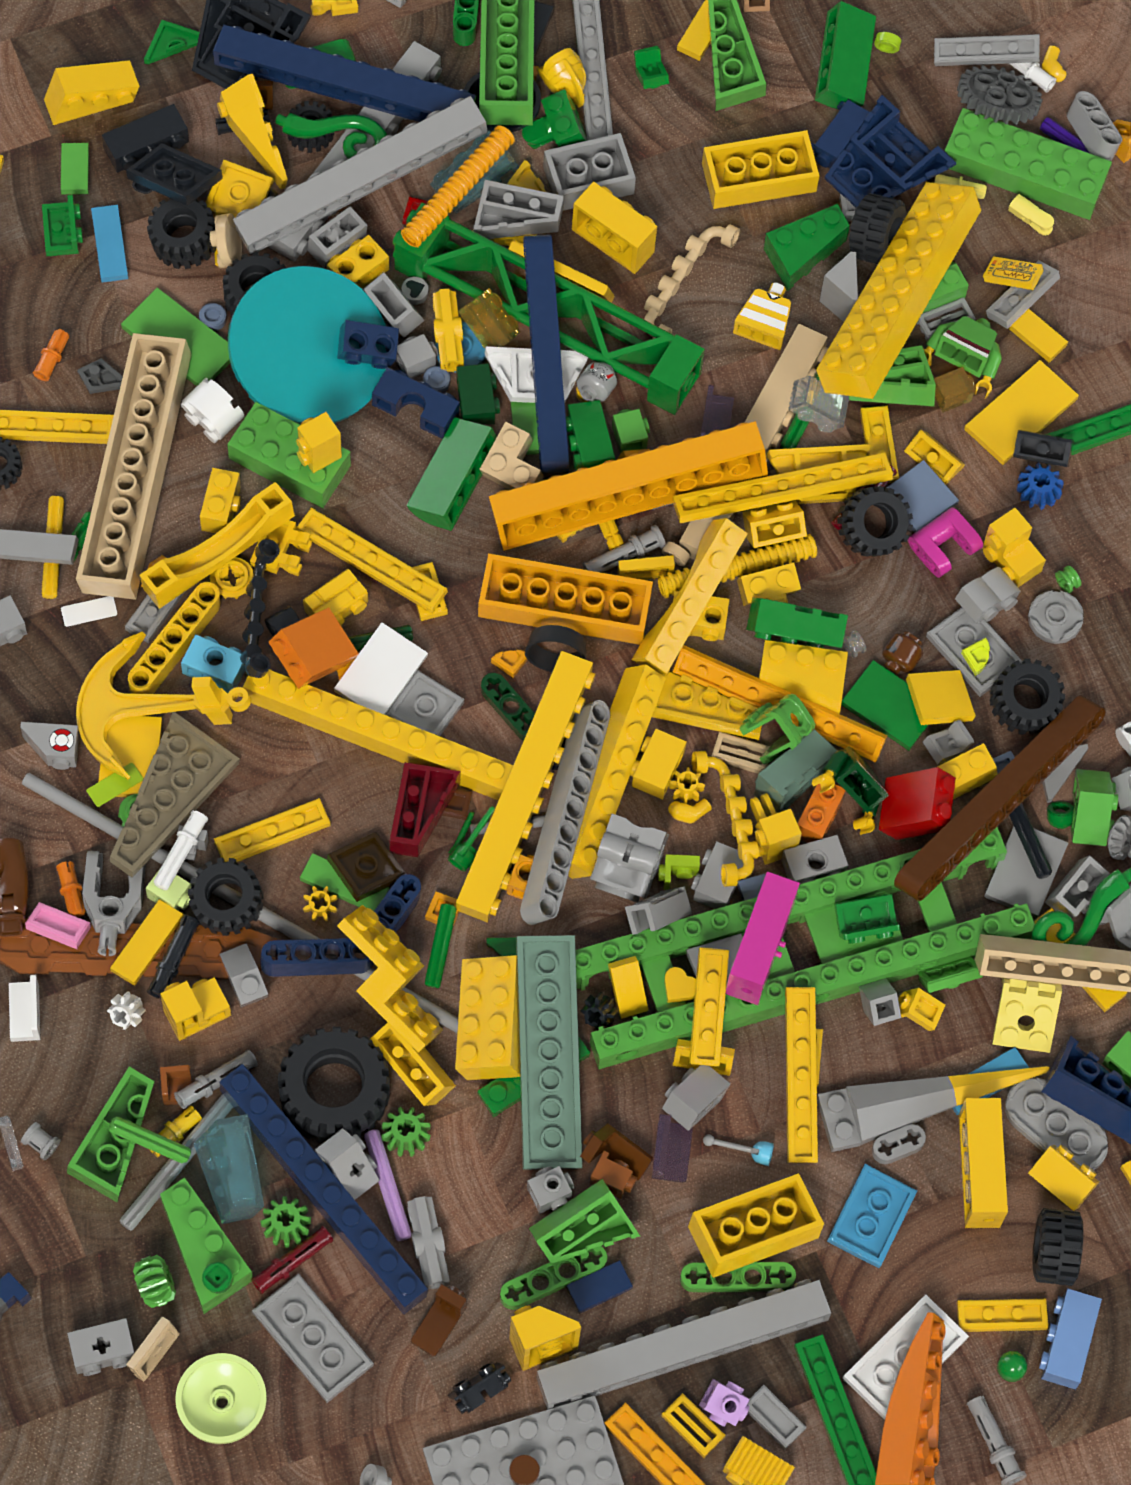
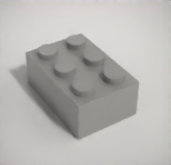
M621 133L544 151V172L551 193L564 196L563 211L573 209L574 202L593 181L599 186L607 187L617 198L634 194L636 177Z

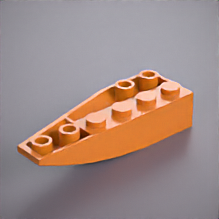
M927 1313L899 1371L883 1427L875 1485H936L934 1471L940 1459L938 1449L942 1350L946 1328L944 1320L935 1313Z

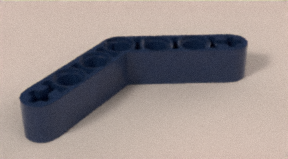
M411 874L400 876L374 910L379 917V921L395 933L398 932L418 904L421 882L416 876ZM402 893L405 894L404 900L401 899ZM386 911H395L398 915L391 916ZM349 938L269 941L263 946L260 967L264 974L273 977L362 974L367 972L374 962L368 957L363 959L357 958L354 954L364 953ZM334 954L338 958L332 960L326 958V955ZM305 955L309 959L303 961L299 960L297 956Z

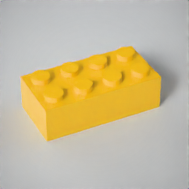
M807 130L704 147L702 167L713 209L817 192L819 172Z
M517 955L462 959L455 1069L466 1080L520 1077Z
M798 1173L692 1213L688 1228L714 1278L818 1239L824 1222Z

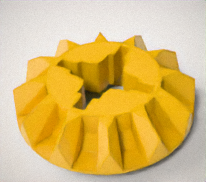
M234 557L210 574V582L218 587L220 595L225 599L228 597L238 599L239 596L247 594L246 587L253 578V569L245 560ZM229 570L234 574V577H240L236 579L234 587L230 581H225L228 579Z

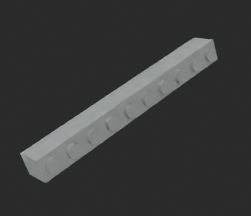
M414 41L392 70L395 73L406 76L413 75L424 81L435 82L442 72L441 56ZM363 107L358 114L380 124L387 133V136L396 135L403 119L407 120L403 117ZM346 129L314 173H323L332 168L333 164L342 159L348 160L343 152V141L349 134L361 132L367 135V142L365 144H356L354 146L356 151L365 147H373L375 145L374 138L361 130ZM337 211L268 247L295 262L300 255L303 256L308 251L309 236L325 225L329 216L333 217Z
M471 96L465 99L459 98L450 107L442 111L437 110L430 113L425 120L407 125L402 132L394 136L388 135L382 138L377 145L371 148H362L350 159L337 161L333 164L332 168L323 173L316 172L307 181L299 185L289 186L284 193L276 197L271 196L264 199L259 206L253 209L241 211L233 219L235 228L250 255H253V252H258L484 135L487 133L486 121Z
M810 1279L802 1280L794 1284V1288L783 1291L782 1288H778L766 1293V1297L755 1300V1297H750L738 1302L739 1306L727 1309V1306H722L710 1311V1315L699 1318L698 1315L691 1316L682 1320L681 1325L672 1328L670 1324L663 1325L654 1329L653 1334L644 1337L642 1333L635 1334L626 1338L625 1343L616 1346L613 1342L598 1347L597 1352L588 1355L586 1352H579L570 1356L569 1361L558 1364V1361H551L543 1364L541 1370L537 1371L536 1378L546 1408L549 1410L594 1395L597 1396L828 1321L831 1311L819 1280L811 1282Z

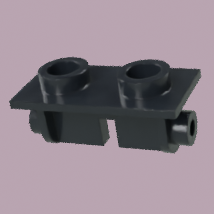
M489 1362L479 1368L477 1371L479 1374L471 1380L466 1378L453 1386L454 1391L448 1394V1397L455 1401L459 1400L455 1406L461 1414L465 1412L469 1414L486 1402L480 1393L481 1391L485 1390L489 1398H492L508 1387L511 1378L506 1371L500 1372L506 1368L503 1364Z

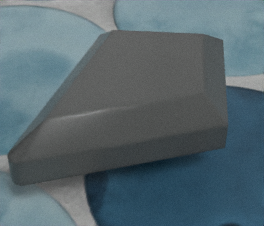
M102 358L77 370L78 375L90 394L118 390L121 387L123 376Z

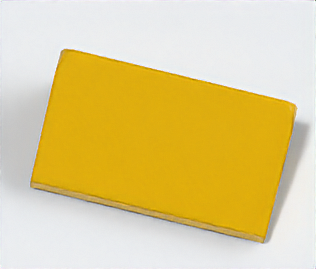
M920 430L904 450L917 463L924 460L945 485L965 466L960 459L924 430Z

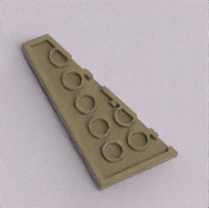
M172 712L156 754L152 758L136 800L130 809L124 828H122L111 853L110 862L133 878L178 830L179 825H182L190 817L192 810L195 811L239 765L240 758L176 712Z

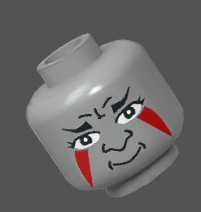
M602 362L589 364L577 380V388L582 398L586 401H605L617 385L614 369Z

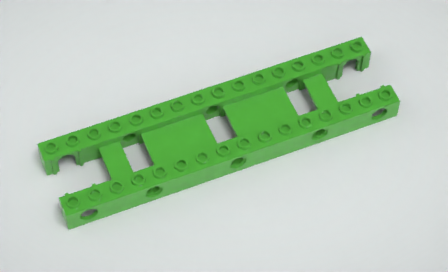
M998 827L943 881L957 877L958 880L962 879L966 875L968 867L981 860H986V868L996 869L998 862L1004 860L1007 854ZM921 849L800 884L788 924L798 921L799 923L806 922L821 964L795 972L786 945L785 948L779 946L778 951L782 952L781 958L775 957L758 1005L725 995L722 1033L784 1015L786 987H815V1005L858 993L860 992L859 986L887 979L891 983L918 975L920 971L970 956L975 958L980 934L1032 940V931L1035 923L1027 903L1020 906L1017 903L1013 905V908L986 916L983 913L980 914L979 918L957 924L941 882L922 901H918L929 930L928 933L903 940L899 930L893 931L892 937L877 939L876 935L865 936L864 942L849 944L848 940L840 938L834 903L889 893L893 894L901 891L894 887L896 875ZM757 897L680 919L655 931H651L649 928L638 934H629L575 950L576 988L581 991L585 990V987L588 986L590 977L609 971V963L636 956L640 971L643 970L657 1010L655 1014L641 1018L635 1016L631 1021L604 1029L601 1026L598 1027V1031L591 1032L590 1046L598 1070L676 1047L678 1039L691 1041L694 1002L686 1004L685 1001L667 1003L664 978L666 972L673 968L670 959L687 954V949L737 934H741L743 937Z

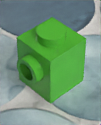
M625 409L613 415L612 429L620 454L628 450L647 449V434L650 433L647 418H642L640 410Z

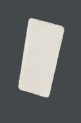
M110 596L61 607L66 627L117 615L114 597Z

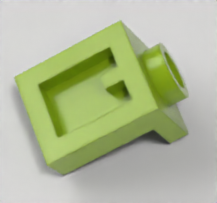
M666 854L664 864H659L658 881H664L663 890L670 889L671 875H676L680 879H689L699 873L700 856Z

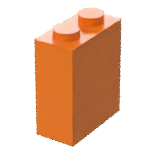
M329 607L281 629L268 641L298 689L345 667L359 655Z

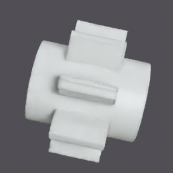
M129 991L123 996L117 994L111 1000L113 1005L107 1010L110 1013L112 1023L123 1027L124 1030L130 1025L136 1027L142 1021L140 1016L146 1011L143 1008L141 998L130 994Z

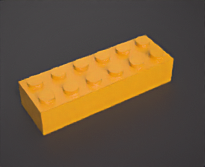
M488 553L478 603V617L533 627L559 625L573 629L581 635L640 645L644 638L653 581Z

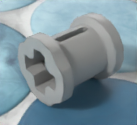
M35 1122L25 1132L21 1143L25 1146L29 1145L40 1153L42 1160H47L59 1146L60 1139L50 1136L41 1129L39 1123Z

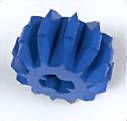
M1038 462L1035 465V469L1028 465L1024 473H1021L1018 477L1019 484H1017L1016 489L1018 493H1022L1020 497L1021 502L1029 500L1030 508L1034 504H1038L1040 510L1045 508V504L1050 507L1055 505L1056 500L1061 498V489L1064 485L1063 480L1059 479V471L1051 472L1050 464L1046 468H1042Z

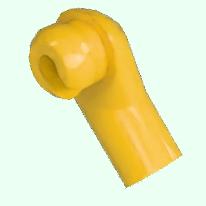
M1049 46L1042 63V69L1052 77H1055L1057 79L1056 82H1062L1066 78L1067 73L1057 61L1060 49L1056 46Z

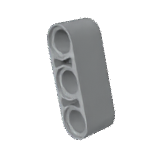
M1080 91L1076 94L1067 112V119L1090 154L1112 161L1122 142V137L1098 99L1089 92Z

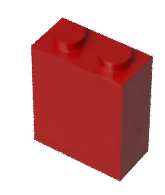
M939 767L887 777L884 788L889 796L882 801L879 830L896 840L939 832L951 819L956 777Z

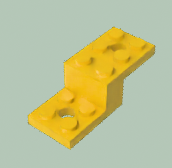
M362 905L337 925L378 966L356 991L419 1053L443 1031L439 1026L438 1020L432 1014L426 1013L412 994L406 993L403 990L424 965L413 950L407 949L399 941V936L393 930L386 928L379 921L378 915L373 910Z

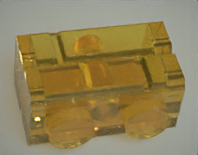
M490 288L458 310L484 348L486 346L502 347L521 332L518 329L517 320L512 315H508L502 306L501 298L496 293H493Z

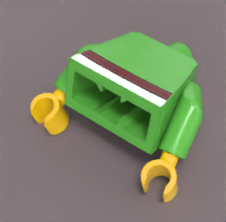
M963 316L957 322L953 321L939 325L926 343L927 348L923 349L926 358H928L929 367L932 364V353L935 350L934 355L979 378L983 375V379L978 381L974 388V394L976 395L979 387H985L987 393L984 399H986L992 390L990 381L995 378L1002 360L999 344L995 342L996 331L990 329V323L986 319L979 318L975 321L967 316Z

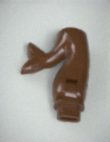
M15 838L0 839V936L8 937L21 935L22 924L26 922L28 871L23 842Z

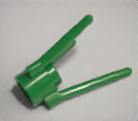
M491 806L468 840L462 843L474 817V812L469 813L453 847L448 852L450 854L447 858L448 861L457 869L465 872L468 867L471 868L475 858L474 855L477 852L471 845L495 811V807Z

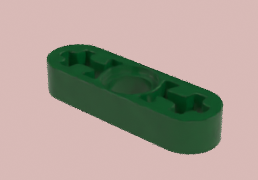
M498 673L485 675L481 681L483 697L514 733L524 741L528 730L523 731L524 723L520 718L523 715V720L530 726L535 713L502 675ZM489 683L493 685L499 684L498 691L502 695L500 700L499 694L494 689L488 690ZM508 701H513L518 704L519 709L515 713H507L503 709V705Z

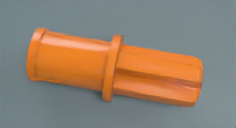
M55 330L47 347L42 349L41 359L33 371L34 376L39 380L49 381L57 362L62 360L61 353L69 339V334L64 330Z
M69 861V867H67V862H62L56 866L62 887L60 894L64 896L68 914L79 918L85 915L81 896L82 885L78 883L74 862Z

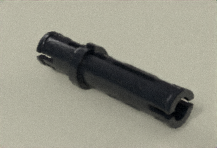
M189 915L182 916L165 956L156 966L157 972L147 990L149 995L161 999L160 993L164 992V989L170 985L173 978L177 977L179 964L200 924L194 917Z

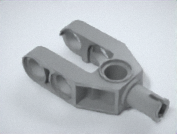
M87 851L82 893L84 908L95 932L100 933L98 953L106 956L108 946L109 956H113L117 950V934H125L142 909L146 864L133 878L128 875L129 893H126L124 898H117L115 896L100 897L103 853H100V851ZM108 913H116L112 916L106 915Z

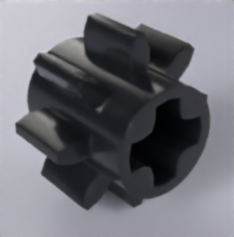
M600 992L596 998L590 994L584 1001L585 1005L580 1010V1013L584 1014L585 1024L595 1027L596 1030L603 1024L606 1027H610L614 1022V1017L619 1012L615 1008L614 999L603 995V992Z

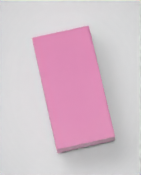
M40 902L25 923L27 930L78 949L91 928L90 922Z

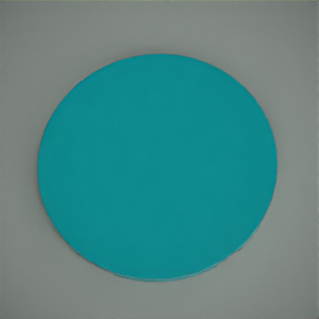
M298 266L281 269L256 282L246 292L236 307L228 332L230 363L236 379L241 383L254 403L257 402L299 425L304 420L311 417L315 418L327 412L334 423H337L358 412L372 399V392L386 370L373 368L371 364L367 363L351 365L345 363V360L337 359L340 327L345 320L386 326L370 297L348 278L336 272L318 267ZM349 340L353 348L360 349V345L356 340ZM376 344L379 352L386 353V348L382 344Z

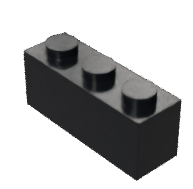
M172 104L102 134L103 148L118 173L127 170L161 143L174 149L183 147L189 142V135L185 122L176 106Z

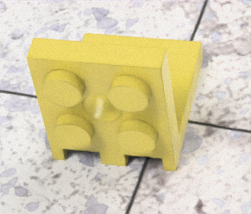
M1002 978V991L992 1039L993 1045L1050 1053L1062 994L1061 984ZM1028 1015L1034 1019V1022L1031 1025L1023 1026L1018 1020L1020 1017Z

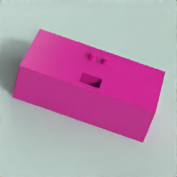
M770 872L766 873L729 974L726 995L755 1005L759 1004L775 957L781 958L782 952L778 951L779 946L785 948L786 942L781 940L795 904L800 885L799 882Z

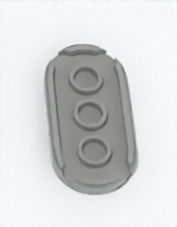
M1028 1079L1015 1084L1010 1089L1005 1101L1006 1116L1015 1129L1043 1153L1051 1145L1055 1144L1059 1147L1061 1144L1074 1154L1072 1159L1080 1166L1084 1163L1091 1169L1096 1170L1103 1163L1108 1152L1106 1133L1102 1127L1042 1093L1045 1079Z

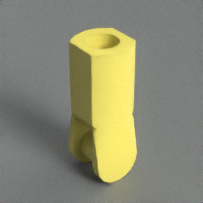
M1020 194L1010 203L1008 211L1029 224L1039 234L1046 236L1052 232L1054 219L1050 214L1039 209V207Z

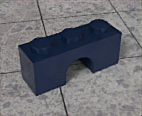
M387 367L372 392V406L395 417L405 405L416 404L423 409L420 415V429L441 439L444 438L454 417L457 418L459 416L460 402L449 393L442 394L434 390L426 382H417L400 370L394 371Z

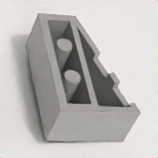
M485 180L473 231L488 239L558 232L564 208V196Z

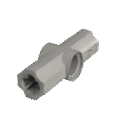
M432 1197L414 1198L407 1202V1209L413 1229L411 1236L416 1259L419 1258L424 1285L428 1289H437L441 1284L444 1286L450 1284L447 1263L444 1257L446 1251L441 1227H438Z

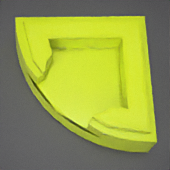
M986 638L966 647L961 652L975 676L984 670L989 659L990 646Z

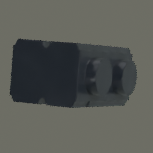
M1018 430L1013 457L1069 467L1074 440Z

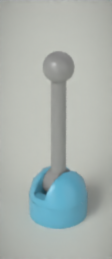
M710 1134L705 1135L703 1138V1143L706 1146L714 1144L749 1152L756 1163L766 1166L770 1165L774 1143L760 1141L753 1147L714 1139Z

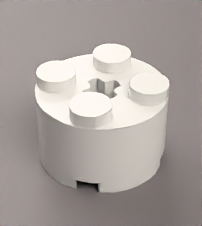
M205 378L181 403V407L186 411L184 414L186 419L194 426L200 424L205 429V436L213 443L221 440L244 418V413L239 405L235 409L233 408L231 402L233 398L215 381H208V378Z

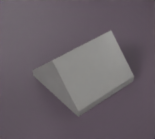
M850 252L824 275L820 302L843 322L858 299L856 252Z

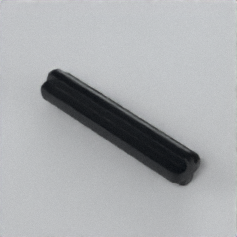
M1021 803L1009 816L1037 878L1043 879L1051 875L1052 868Z

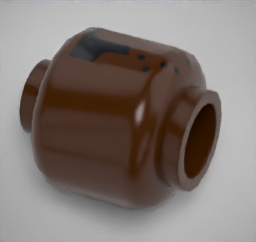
M904 631L903 634H894L882 651V655L886 660L884 665L896 674L900 671L905 673L913 671L923 657V649L921 647L923 643L907 631Z

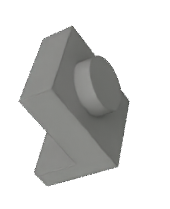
M957 720L947 730L927 736L923 743L938 765L965 753L974 743V740L962 721Z

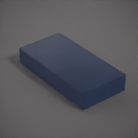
M619 1260L568 1284L566 1288L580 1314L633 1289V1285Z

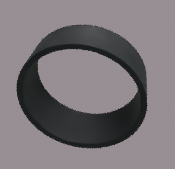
M545 625L533 630L525 649V656L531 664L549 672H553L560 653L547 651L536 643L558 642L566 644L577 650L569 654L586 660V641L584 637L573 629L559 625Z

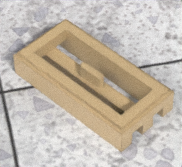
M719 732L712 757L721 759L727 765L757 774L768 766L769 763L763 764L759 758L761 756L721 744L725 742L759 753H764L770 746Z
M163 1316L160 1318L126 1364L134 1375L143 1382L148 1378L180 1334L169 1320Z

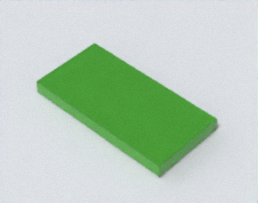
M156 288L121 323L122 329L131 336L133 333L186 339L192 354L186 379L195 386H198L205 378H208V381L214 380L230 364L228 342L159 288Z

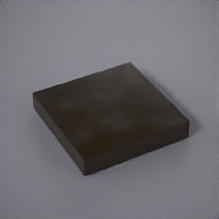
M377 832L331 852L327 856V861L356 902L394 885L400 876L406 874Z

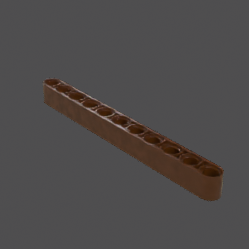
M1082 695L1076 697L901 868L894 880V887L917 901H922L1098 728L1105 717V708Z

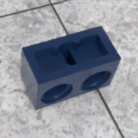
M345 320L340 327L337 359L345 360V363L351 365L371 364L376 369L391 367L397 356L399 328ZM349 340H356L360 345V349L353 348ZM376 344H382L386 348V353L379 352Z

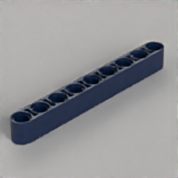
M524 236L523 247L540 470L542 474L569 473L552 236Z

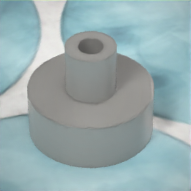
M369 1464L362 1471L360 1485H392V1479L387 1477V1471L383 1466Z

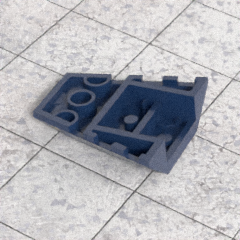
M883 95L877 100V104L868 113L860 129L855 132L846 149L841 152L825 175V180L856 209L861 200L869 193L893 198L956 165V162L939 146L931 151L899 122L900 111Z

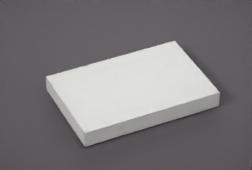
M381 623L337 683L334 691L348 701L386 715L424 662L428 653L384 623Z

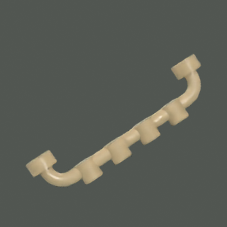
M731 224L726 228L712 226L704 230L699 238L694 235L690 236L685 246V249L689 251L685 258L678 255L672 264V270L675 273L672 277L664 275L661 278L658 289L662 292L658 297L653 295L648 297L644 309L648 312L644 320L654 324L657 316H661L665 310L666 303L671 296L677 293L681 281L690 274L694 262L698 256L703 255L711 238L721 237V244L732 248L739 238L740 228ZM663 324L659 326V328L672 334L671 328Z

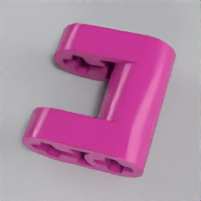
M953 507L908 538V543L913 552L938 578L952 569L949 559L938 547L952 537L968 555H973L983 547L979 534L960 512Z

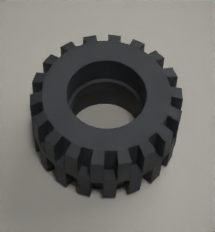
M869 193L861 200L853 216L849 234L850 252H856V259L874 264L880 262L907 216L905 204L901 200Z
M171 198L167 202L165 200L159 202L160 207L153 208V216L148 217L149 225L147 226L151 244L159 260L163 259L164 264L167 266L173 264V267L176 269H180L181 266H184L185 269H190L193 264H196V266L201 265V260L203 259L207 261L211 257L210 252L214 253L217 247H212L210 242V231L215 230V220L209 207L207 208L206 203L203 200L198 201V198L188 206ZM180 227H195L194 231L186 237H171V234Z
M253 252V256L248 257L246 253L241 255L242 259L240 261L237 258L233 260L232 267H227L225 270L226 275L223 276V292L227 311L231 312V316H233L240 300L246 294L243 290L247 286L255 284L273 272L286 268L284 264L280 265L278 258L270 259V254L267 253L259 256V252Z
M876 486L858 490L852 493L853 496L845 499L844 503L846 505L840 507L839 513L842 514V517L837 518V524H842V529L838 530L840 536L845 535L846 539L843 542L846 546H852L851 551L854 553L860 552L862 556L866 557L888 555L893 553L894 550H899L902 547V542H907L910 536L906 533L912 531L913 525L909 524V520L913 519L912 513H907L906 509L910 508L908 502L903 503L901 501L904 497L900 493L894 494V489H884V486ZM871 505L878 507L886 518V528L879 538L870 535L864 526V515Z
M1024 659L1022 663L1017 660L1002 671L991 688L990 694L993 696L989 700L990 706H995L992 713L994 717L999 715L998 723L1001 726L1006 723L1009 725L1007 730L1011 732L1018 729V734L1024 735L1029 731L1031 735L1037 733L1039 729L1042 731L1057 717L1065 700V694L1061 693L1065 687L1063 682L1058 683L1057 680L1060 678V675L1057 672L1053 674L1050 671L1053 667L1049 664L1043 667L1041 666L1042 661L1037 659L1034 663H1031V659ZM1028 685L1035 689L1040 696V708L1028 709L1021 706L1015 699L1014 686Z
M217 858V863L212 864L211 861L205 863L207 868L204 870L199 868L196 871L198 876L196 878L192 877L190 881L192 887L188 889L189 904L197 920L205 929L209 928L214 934H217L219 931L223 936H229V932L234 931L235 935L240 934V929L243 927L246 930L251 927L250 922L252 920L257 921L259 918L258 911H262V899H264L261 885L252 869H248L245 863L242 861L237 863L236 859L229 858L228 862H225L223 858ZM230 883L242 889V897L235 907L228 910H218L210 905L211 894L218 886Z
M1043 1208L1038 1216L1035 1228L1032 1262L1033 1275L1036 1282L1072 1286L1078 1278L1082 1259L1083 1220L1081 1214L1077 1211Z

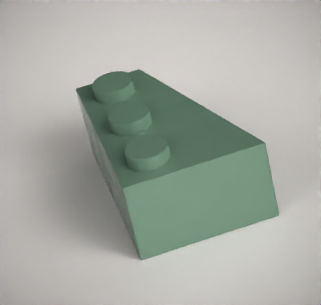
M814 729L809 735L804 736L801 739V743L793 750L789 749L781 754L778 759L758 774L755 780L754 795L760 800V796L767 793L776 813L785 811L812 786L813 778L824 774L825 766L837 749Z

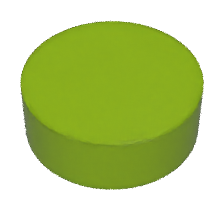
M879 32L876 35L874 45L882 52L896 53L900 49L902 40L893 33Z

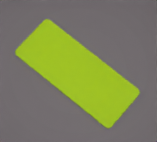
M133 763L124 767L126 773L131 777L129 780L113 773L86 790L97 807L143 781V777Z

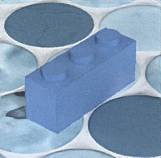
M1068 1288L1063 1297H1057L1053 1313L1058 1314L1056 1325L1050 1324L1046 1341L1051 1342L1048 1352L1043 1351L1039 1364V1369L1043 1370L1042 1380L1076 1390L1081 1382L1101 1298Z

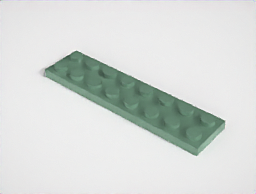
M575 935L517 936L523 1170H541L549 1166L552 1169L558 1166L561 1169H581L582 1158L580 1155L582 1154Z

